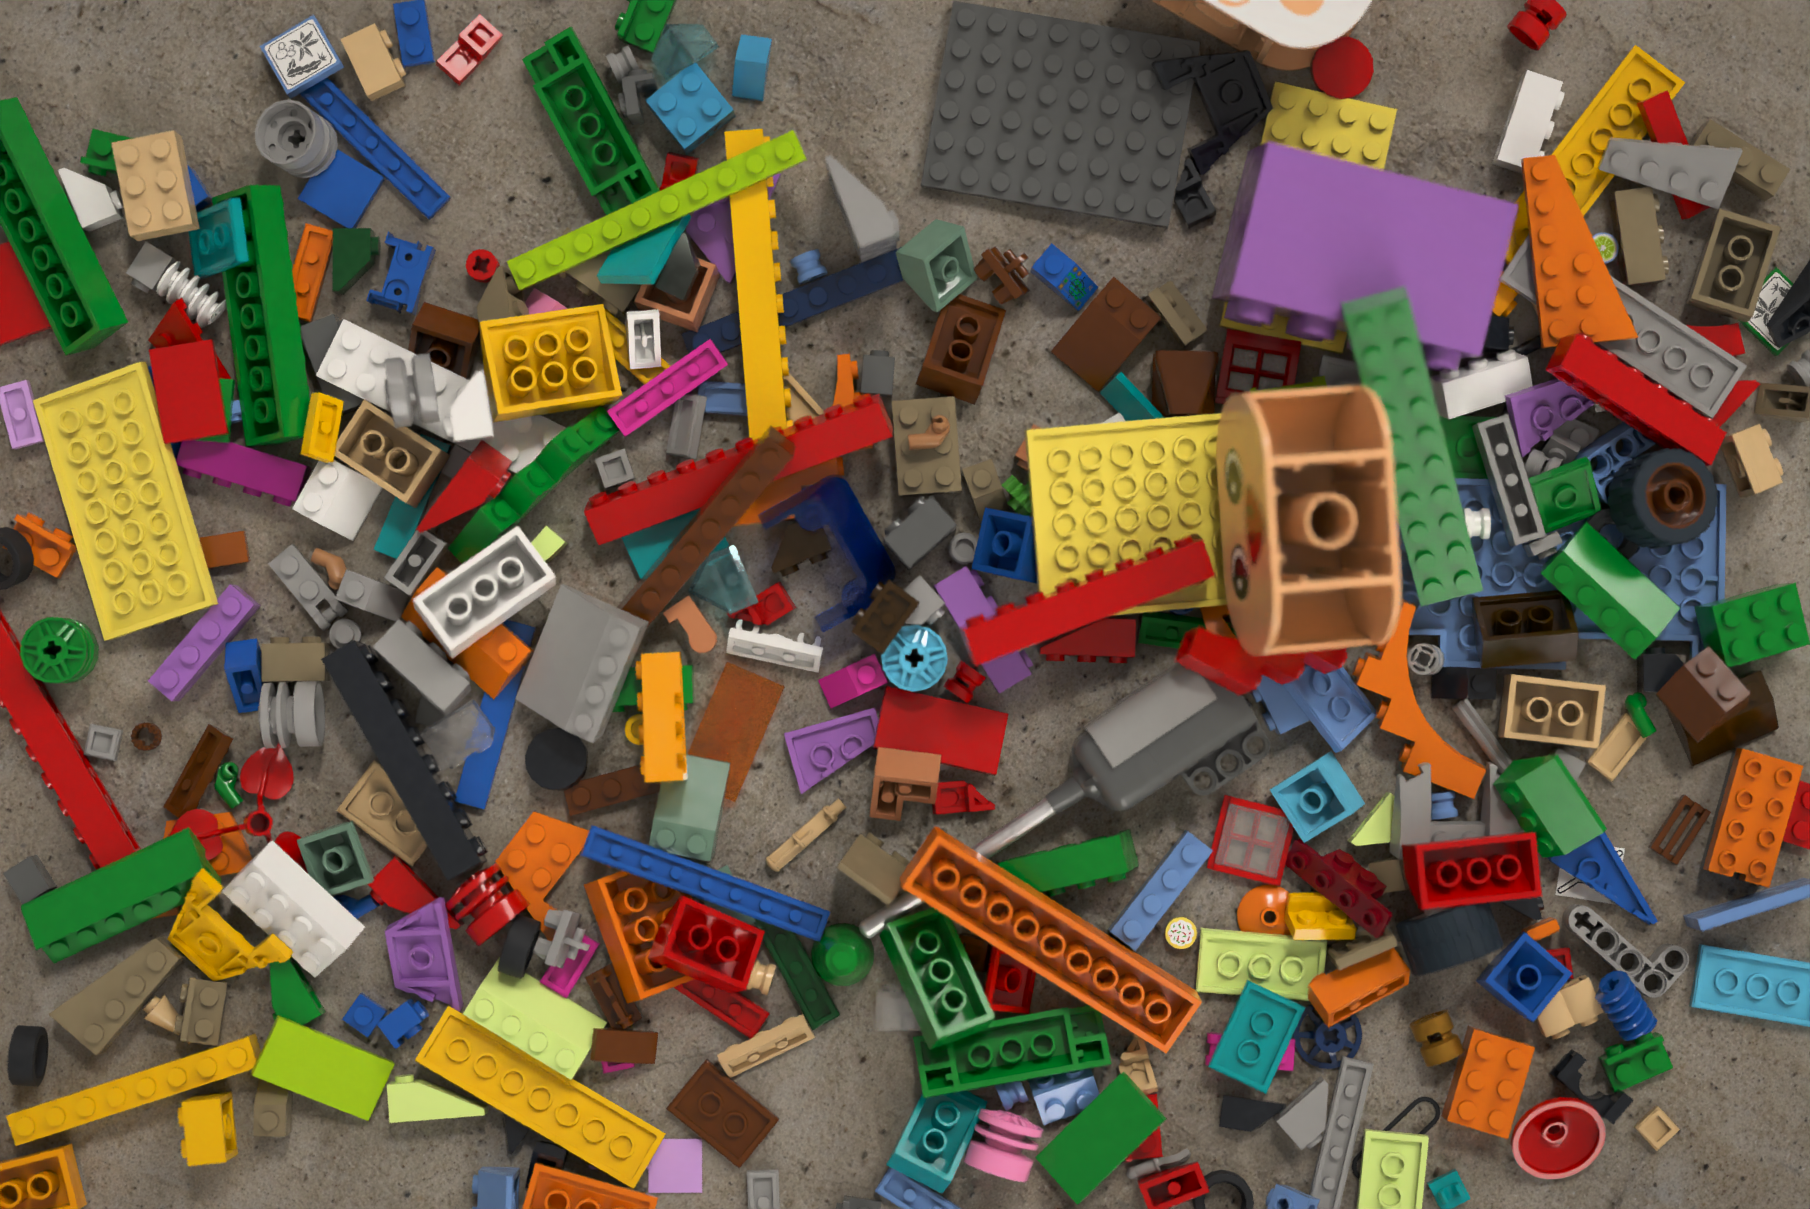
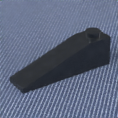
M1810 260L1766 324L1773 342L1778 348L1810 332Z

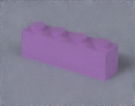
M967 566L934 585L935 590L945 602V606L958 628L966 625L965 619L983 613L985 618L996 614L995 608L998 607L992 596L986 598L980 587L984 583L977 571L974 569L969 571ZM1023 649L1020 652L1017 650L985 662L981 666L998 694L1031 675L1032 673L1029 668L1033 664Z
M230 584L217 599L218 604L208 609L148 680L169 700L180 701L225 649L226 643L231 642L261 607L259 603L239 586Z

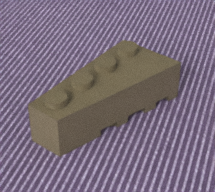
M165 936L157 937L48 1015L96 1056L102 1054L111 1046L183 962L186 956L168 941Z

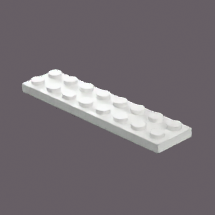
M343 319L316 376L392 413V409H389L385 388V380L387 379L385 359L401 357L405 361L407 376H412L411 359L413 355L417 354ZM431 362L440 422L424 424L420 420L418 406L414 405L412 406L413 423L455 443L454 436H447L444 417L450 416V407L470 380ZM489 406L493 437L455 444L473 452L479 442L484 440L510 459L512 463L508 470L517 473L534 461L549 441L565 430L566 427L541 415L493 422Z

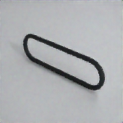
M1419 1097L1382 1131H1389L1418 1103L1426 1101L1434 1106L1436 1114L1434 1119L1418 1133L1424 1135L1439 1120L1440 1107L1432 1098ZM1362 1150L1355 1156L1352 1162V1171L1358 1179L1360 1174L1357 1171V1162L1362 1157Z

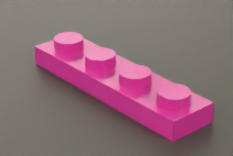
M710 338L607 412L626 437L726 367L728 363Z

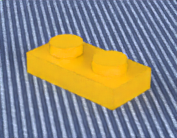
M320 392L311 393L301 455L324 463L334 461L344 401Z

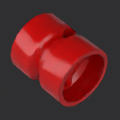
M1527 0L1524 4L1525 11H1518L1507 25L1508 30L1522 44L1538 51L1550 37L1549 30H1555L1567 16L1564 8L1556 0Z

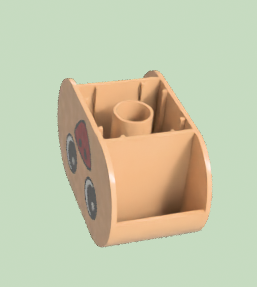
M1365 385L1233 394L1226 401L1221 413L1217 434L1216 461L1225 593L1231 622L1240 644L1251 655L1380 645L1385 643L1393 634L1400 610L1401 585L1392 444L1388 421L1380 400Z

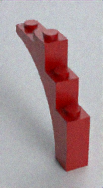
M1197 627L1185 633L1174 661L1240 696L1255 690L1261 682L1262 674L1284 685L1297 680L1302 675L1305 664L1323 674L1340 669L1347 660L1348 652H1346L1347 647L1251 655L1245 651L1238 639L1220 636Z

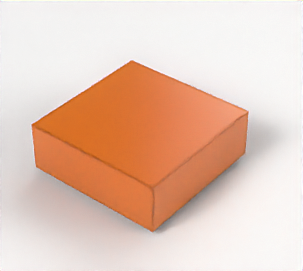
M1549 917L1521 930L1537 941L1558 932L1560 927L1555 918Z

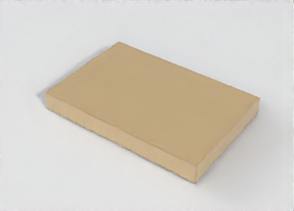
M374 760L336 811L348 820L353 821L355 825L413 867L428 846L381 763Z

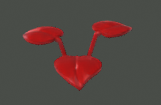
M280 743L277 744L276 748H260L246 760L241 768V787L247 793L257 794L258 807L257 811H252L245 816L243 824L218 829L217 818L212 813L204 809H194L184 813L176 821L168 837L189 827L205 848L207 860H211L221 853L223 843L219 835L245 830L252 836L264 835L267 843L273 841L269 832L273 821L271 816L264 811L263 796L270 800L282 798L290 791L294 780L292 766ZM289 831L280 833L273 842L308 873L296 841L301 837Z

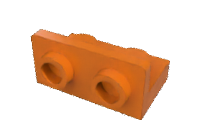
M30 512L26 516L16 514L14 520L17 523L13 529L23 535L31 546L34 557L33 565L60 579L77 550L76 544L71 542L73 536L57 527L54 532L43 526L45 520Z

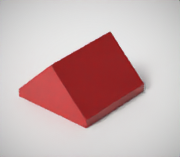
M992 945L983 989L993 1011L1029 1014L1036 972Z

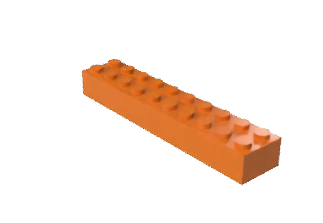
M937 826L933 827L900 876L903 889L1166 1054L1202 1003L1195 989Z

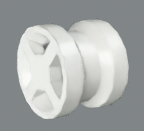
M1462 508L1470 539L1473 536L1489 539L1491 532L1489 508H1481L1479 511Z

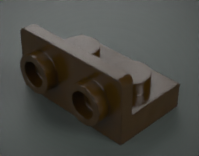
M890 580L886 585L880 582L869 596V598L874 600L867 611L861 608L850 622L855 626L851 632L881 654L885 652L920 604L918 600Z

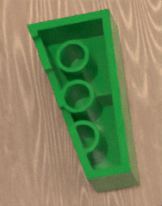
M1127 829L1119 831L1118 834L1110 837L1103 835L1085 840L1080 844L1070 843L1053 848L1050 851L1042 850L999 862L998 866L1040 892L1046 891L1047 896L1065 893V887L1077 884L1078 889L1095 886V880L1107 877L1108 882L1127 878L1126 872L1139 866L1131 831Z

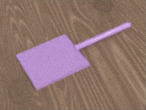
M663 1139L646 1167L648 1169V1193H702V1139ZM589 1164V1169L598 1170Z

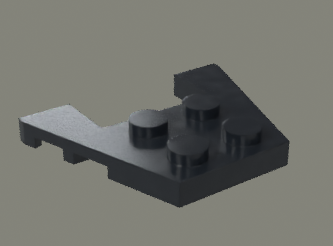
M1249 50L1160 60L1151 63L1161 88L1164 90L1191 77L1195 82L1215 131L1213 137L1187 149L1198 174L1201 176L1206 174L1211 169L1210 166L1222 155H1225L1240 137L1245 136L1273 109Z

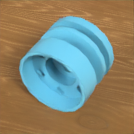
M910 625L901 628L881 655L883 670L893 684L900 689L914 692L926 690L939 681L945 673L948 657L946 646L938 634L927 627ZM912 649H917L918 655L924 657L923 662H918L917 667H911V663L905 661V655H910Z

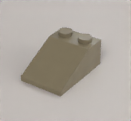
M871 832L866 836L860 833L839 861L837 868L889 905L901 888L900 876L910 861L895 850L892 855L881 848L884 842Z

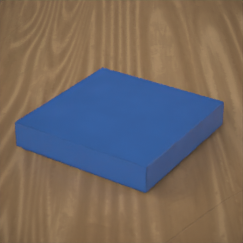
M337 149L335 158L329 167L319 175L310 177L298 199L342 226L356 228L385 178Z

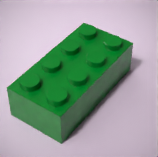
M932 907L887 923L879 936L929 1050L987 1029L995 1019V1016L951 918Z

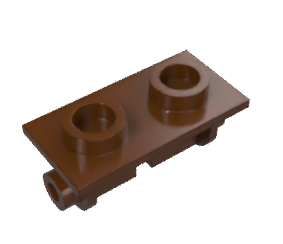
M612 963L585 977L612 1028L623 1030L642 1019L635 1003H626Z

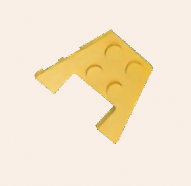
M203 868L196 874L167 940L212 981L244 974L247 969L254 967L262 969L272 962L279 961V963H283L291 957L293 951L274 933L256 947H253L246 941L241 933L234 930L217 911L207 905L224 887Z

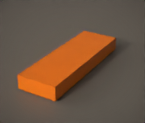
M305 223L292 274L297 295L296 303L299 320L311 323L333 250V231Z

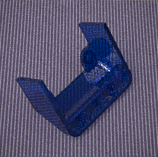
M829 475L758 514L765 530L791 515H794L802 528L810 531L820 529L828 524L857 577L846 583L842 588V602L815 616L823 633L855 616L861 608L867 609L874 601L869 596L880 582L884 585L889 580L893 582L896 576L895 567L847 480L840 475Z

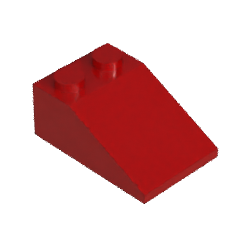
M481 440L416 530L422 533L483 504L488 495L494 499L511 476V473L506 470L512 461L484 440Z

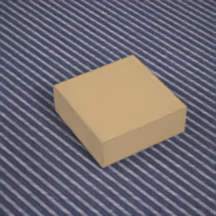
M1657 1105L1633 1126L1656 1151L1680 1130Z

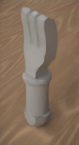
M1184 1149L1175 1155L1158 1159L1152 1158L1150 1161L1128 1168L1126 1175L1129 1179L1134 1180L1156 1171L1160 1172V1167L1175 1166L1187 1161L1191 1157V1152L1189 1149Z

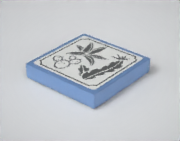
M314 15L260 46L290 99L344 68Z

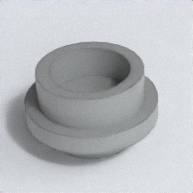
M340 619L330 628V641L338 649L353 640L360 642L361 629L353 620Z

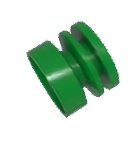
M47 617L36 621L26 630L21 641L20 656L24 667L34 678L45 683H74L84 679L93 671L98 660L99 645L95 634L86 624L70 618ZM61 646V652H58L56 655L51 654L52 648Z

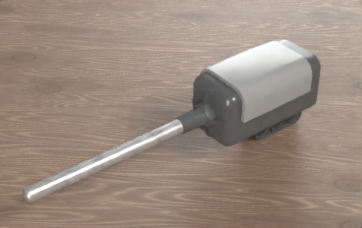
M1175 663L1083 725L1085 731L1074 740L1071 748L1073 776L1047 794L1045 799L973 846L972 849L989 859L1053 815H1058L1086 797L1093 798L1113 811H1126L1179 775L1182 776L1193 792L1199 795H1209L1265 758L1271 749L1270 740L1258 723L1257 717L1250 708L1252 705L1246 697L1243 698L1242 695L1239 696L1183 665ZM1259 736L1263 742V747L1260 752L1251 754L1247 749V742L1251 737ZM1233 754L1235 756L1237 764L1233 770L1224 771L1221 768L1220 761L1224 755ZM1200 772H1207L1210 776V783L1204 789H1198L1194 784V778ZM906 891L889 905H885L859 924L861 934L866 938H872L881 932L887 923L902 918L924 903V901Z

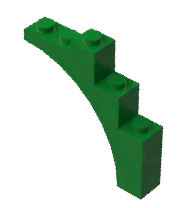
M599 406L574 426L567 427L552 438L534 461L517 472L499 495L477 511L447 549L464 564L510 532L571 472L619 433L620 429L602 406Z

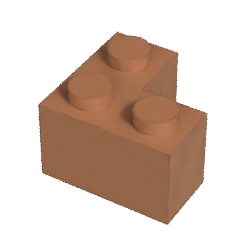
M878 747L869 817L901 821L903 800L935 804L941 755Z

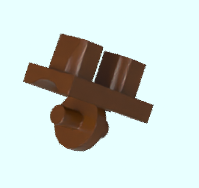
M995 246L981 254L983 259L975 266L974 271L984 282L995 273L1003 283L995 288L992 293L1001 305L1014 298L1018 299L1030 291L1022 281L1029 274L1023 266V263L1029 258L1025 253L1017 258L1012 250L1009 249L1002 255Z

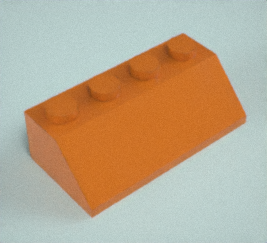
M436 567L415 591L401 617L407 622H412L423 633L424 638L430 643L434 642L446 653V657L452 663H457L470 675L469 677L491 698L495 699L523 666L529 662L534 650L505 624L501 623L458 655L451 658L415 610L413 603L414 598L448 575L445 570Z

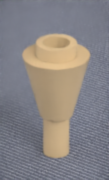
M165 994L161 998L155 995L143 1008L147 1013L143 1019L173 1032L176 1016L179 1014Z

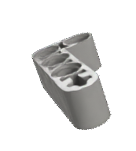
M1579 904L1570 905L1563 913L1562 919L1565 927L1614 971L1626 972L1639 993L1652 998L1662 996L1689 965V956L1685 949L1668 943L1658 947L1647 959L1587 906ZM1575 914H1584L1582 919L1588 925L1594 927L1588 930L1585 926L1579 924L1575 925V923L1577 922L1576 918L1574 917ZM1607 932L1610 936V943L1607 947L1600 949L1597 946V937L1600 933ZM1675 950L1678 955V961L1674 966L1668 967L1665 963V956L1668 952ZM1626 953H1631L1634 959L1633 965L1629 969L1624 970L1620 964L1621 957ZM1654 974L1657 978V985L1653 990L1647 991L1644 986V980L1648 975Z

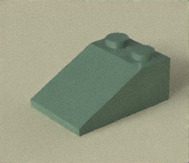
M686 754L687 779L661 782L649 846L673 855L711 861L716 851L731 763Z

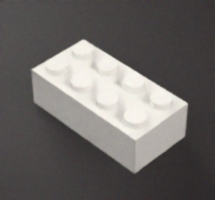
M517 526L414 598V608L451 658H453L556 585V576Z
M270 841L222 890L232 903L248 915L257 926L262 928L268 935L274 933L293 951L291 956L314 978L338 958L365 928L273 841Z

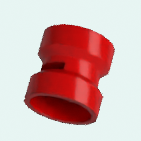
M960 661L956 667L955 675L953 678H948L943 687L968 704L973 698L974 689L977 686H981L986 678L963 661ZM958 680H962L963 682L968 684L969 687L967 688L966 686L958 682Z

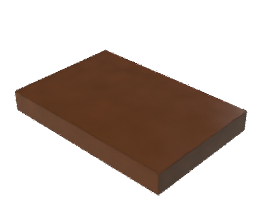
M708 1059L703 1062L666 1108L739 1169L780 1119Z

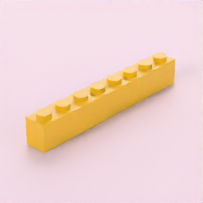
M255 1033L7 1115L6 1118L15 1146L251 1070L259 1057L261 1049Z

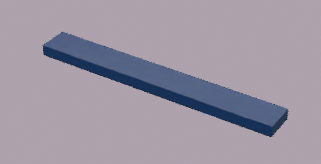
M593 825L590 827L580 855L818 942L821 940L830 914L828 910Z

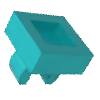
M1456 1169L1427 1182L1439 1209H1452L1471 1199Z

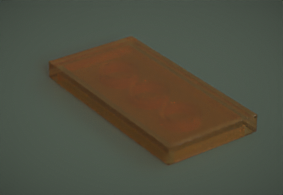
M726 662L688 754L730 762L725 798L736 802L785 686L729 662Z

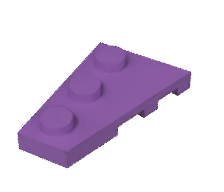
M1558 378L1505 395L1510 423L1521 457L1531 451L1530 448L1539 441H1545L1554 434L1553 431L1566 421H1572L1594 405V402Z
M875 707L784 733L801 794L873 745L878 724Z

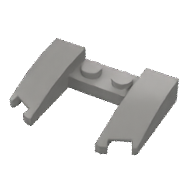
M1428 762L1419 764L1420 775L1408 781L1404 779L1403 775H1396L1389 852L1398 859H1403V844L1519 832L1517 819L1507 804L1503 802L1501 795L1493 785L1500 775L1496 774L1498 766L1491 762H1486L1481 821H1431V764Z

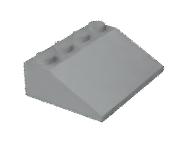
M831 155L825 157L827 176L860 262H865L895 250L896 242L900 241V226L894 210L887 211L885 204Z
M561 584L515 699L563 730L594 743L604 734L649 622L572 587Z

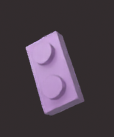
M28 380L0 387V405L12 449L45 442L33 403L34 396L30 381Z

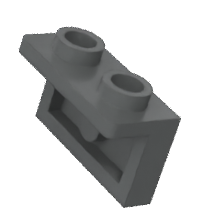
M639 69L628 72L627 77H621L624 93H618L620 110L623 113V117H628L632 125L644 124L640 93L658 90L653 73H647L646 69Z

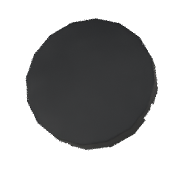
M562 728L547 729L536 735L528 745L525 755L526 770L531 779L543 789L553 791L567 790L577 785L587 770L588 750L583 741L578 736Z

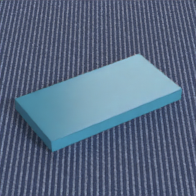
M1699 944L1689 1006L1810 1027V962Z

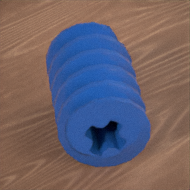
M1613 971L1607 973L1601 979L1595 998L1601 1004L1603 1011L1607 1013L1609 1020L1613 1022L1615 1029L1619 1031L1620 1037L1628 1041L1651 1032L1657 1024V1019L1653 1016L1652 1011L1630 980L1628 974L1624 971Z

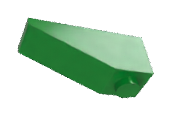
M292 956L283 963H279V961L269 963L272 1007L275 1011L272 1014L274 1021L279 1015L305 1025L326 1012L298 962Z

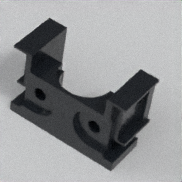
M1571 1049L1555 1065L1550 1074L1581 1100L1592 1105L1603 1119L1606 1118L1614 1124L1634 1100L1619 1089L1610 1095H1605L1600 1091L1589 1096L1583 1095L1579 1087V1082L1583 1075L1578 1070L1587 1060Z

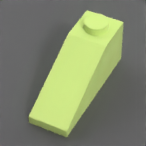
M414 1074L395 1076V1081L387 1084L389 1123L483 1116L488 1112V1105L427 1080H414Z

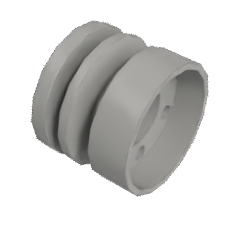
M287 99L275 102L265 109L257 121L255 141L261 155L293 176L301 178L317 176L326 170L335 158L338 142L333 126L299 101Z
M320 681L297 682L293 696H291L287 682H279L277 689L274 683H263L258 707V720L265 748H276L278 740L282 748L289 747L292 733H295L299 747L322 746L325 735V703Z

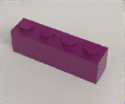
M184 441L181 443L176 459L177 465L184 467L182 474L201 479L202 473L214 477L212 483L231 488L232 483L244 486L242 492L256 497H261L262 492L274 495L273 502L291 507L292 501H297L312 470L309 466L232 442Z

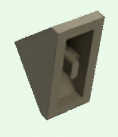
M1760 383L1754 413L1798 423L1809 421L1810 387Z

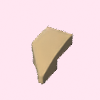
M1134 1034V1038L1126 1052H1123L1120 1057L1119 1071L1120 1073L1125 1072L1145 1095L1157 1092L1158 1087L1144 1039Z

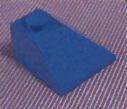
M1523 932L1495 956L1476 981L1501 1003L1530 1022H1534L1573 973L1528 934Z

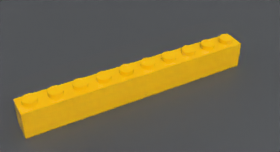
M763 129L724 132L727 160L766 143L770 141V136H764ZM773 176L730 195L749 437H752L753 440L761 438L770 426L773 428L781 426L782 429L793 426V420H787L786 408L792 407L790 388L784 389L783 376H789L788 357H782L781 345L787 344L785 325L779 326L778 313H784L783 294H776V282L781 281L780 262L774 263L773 250H779L778 232L771 231L770 220L776 218L775 199L769 200L768 187H774Z

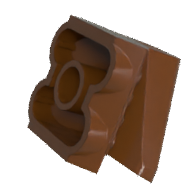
M1156 351L1153 354L1152 405L1165 418L1214 414L1215 370L1219 353L1213 351Z

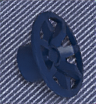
M1310 1004L1304 1009L1293 1034L1296 1049L1301 1057L1313 1066L1323 1069L1340 1067L1341 1060L1337 1061L1336 1052L1340 1051L1344 1046L1352 1048L1346 1057L1353 1058L1360 1048L1362 1029L1359 1019L1353 1014L1350 1016L1351 1020L1340 1024L1336 1023L1328 1028L1323 1020L1321 1021L1312 1012L1315 1008ZM1308 1014L1315 1028L1313 1031L1299 1032L1301 1022ZM1352 1025L1355 1026L1356 1030L1354 1044L1347 1040V1033L1345 1031ZM1300 1038L1313 1039L1315 1042L1308 1055L1301 1046ZM1323 1050L1329 1054L1331 1063H1322L1313 1058Z

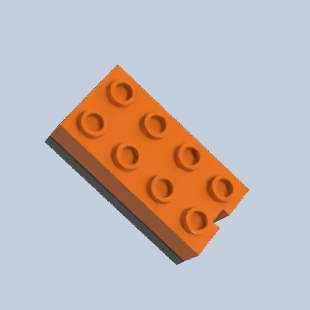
M1733 748L1700 869L1728 877H1733L1734 872H1736L1737 880L1762 887H1770L1801 777L1802 765L1743 748Z

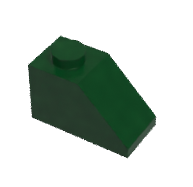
M333 228L332 291L337 295H344L375 264V255H380V237H375V232L371 228Z

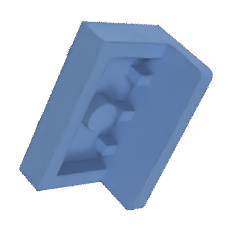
M1091 1068L1028 1080L1043 1125L1081 1113L1099 1095Z

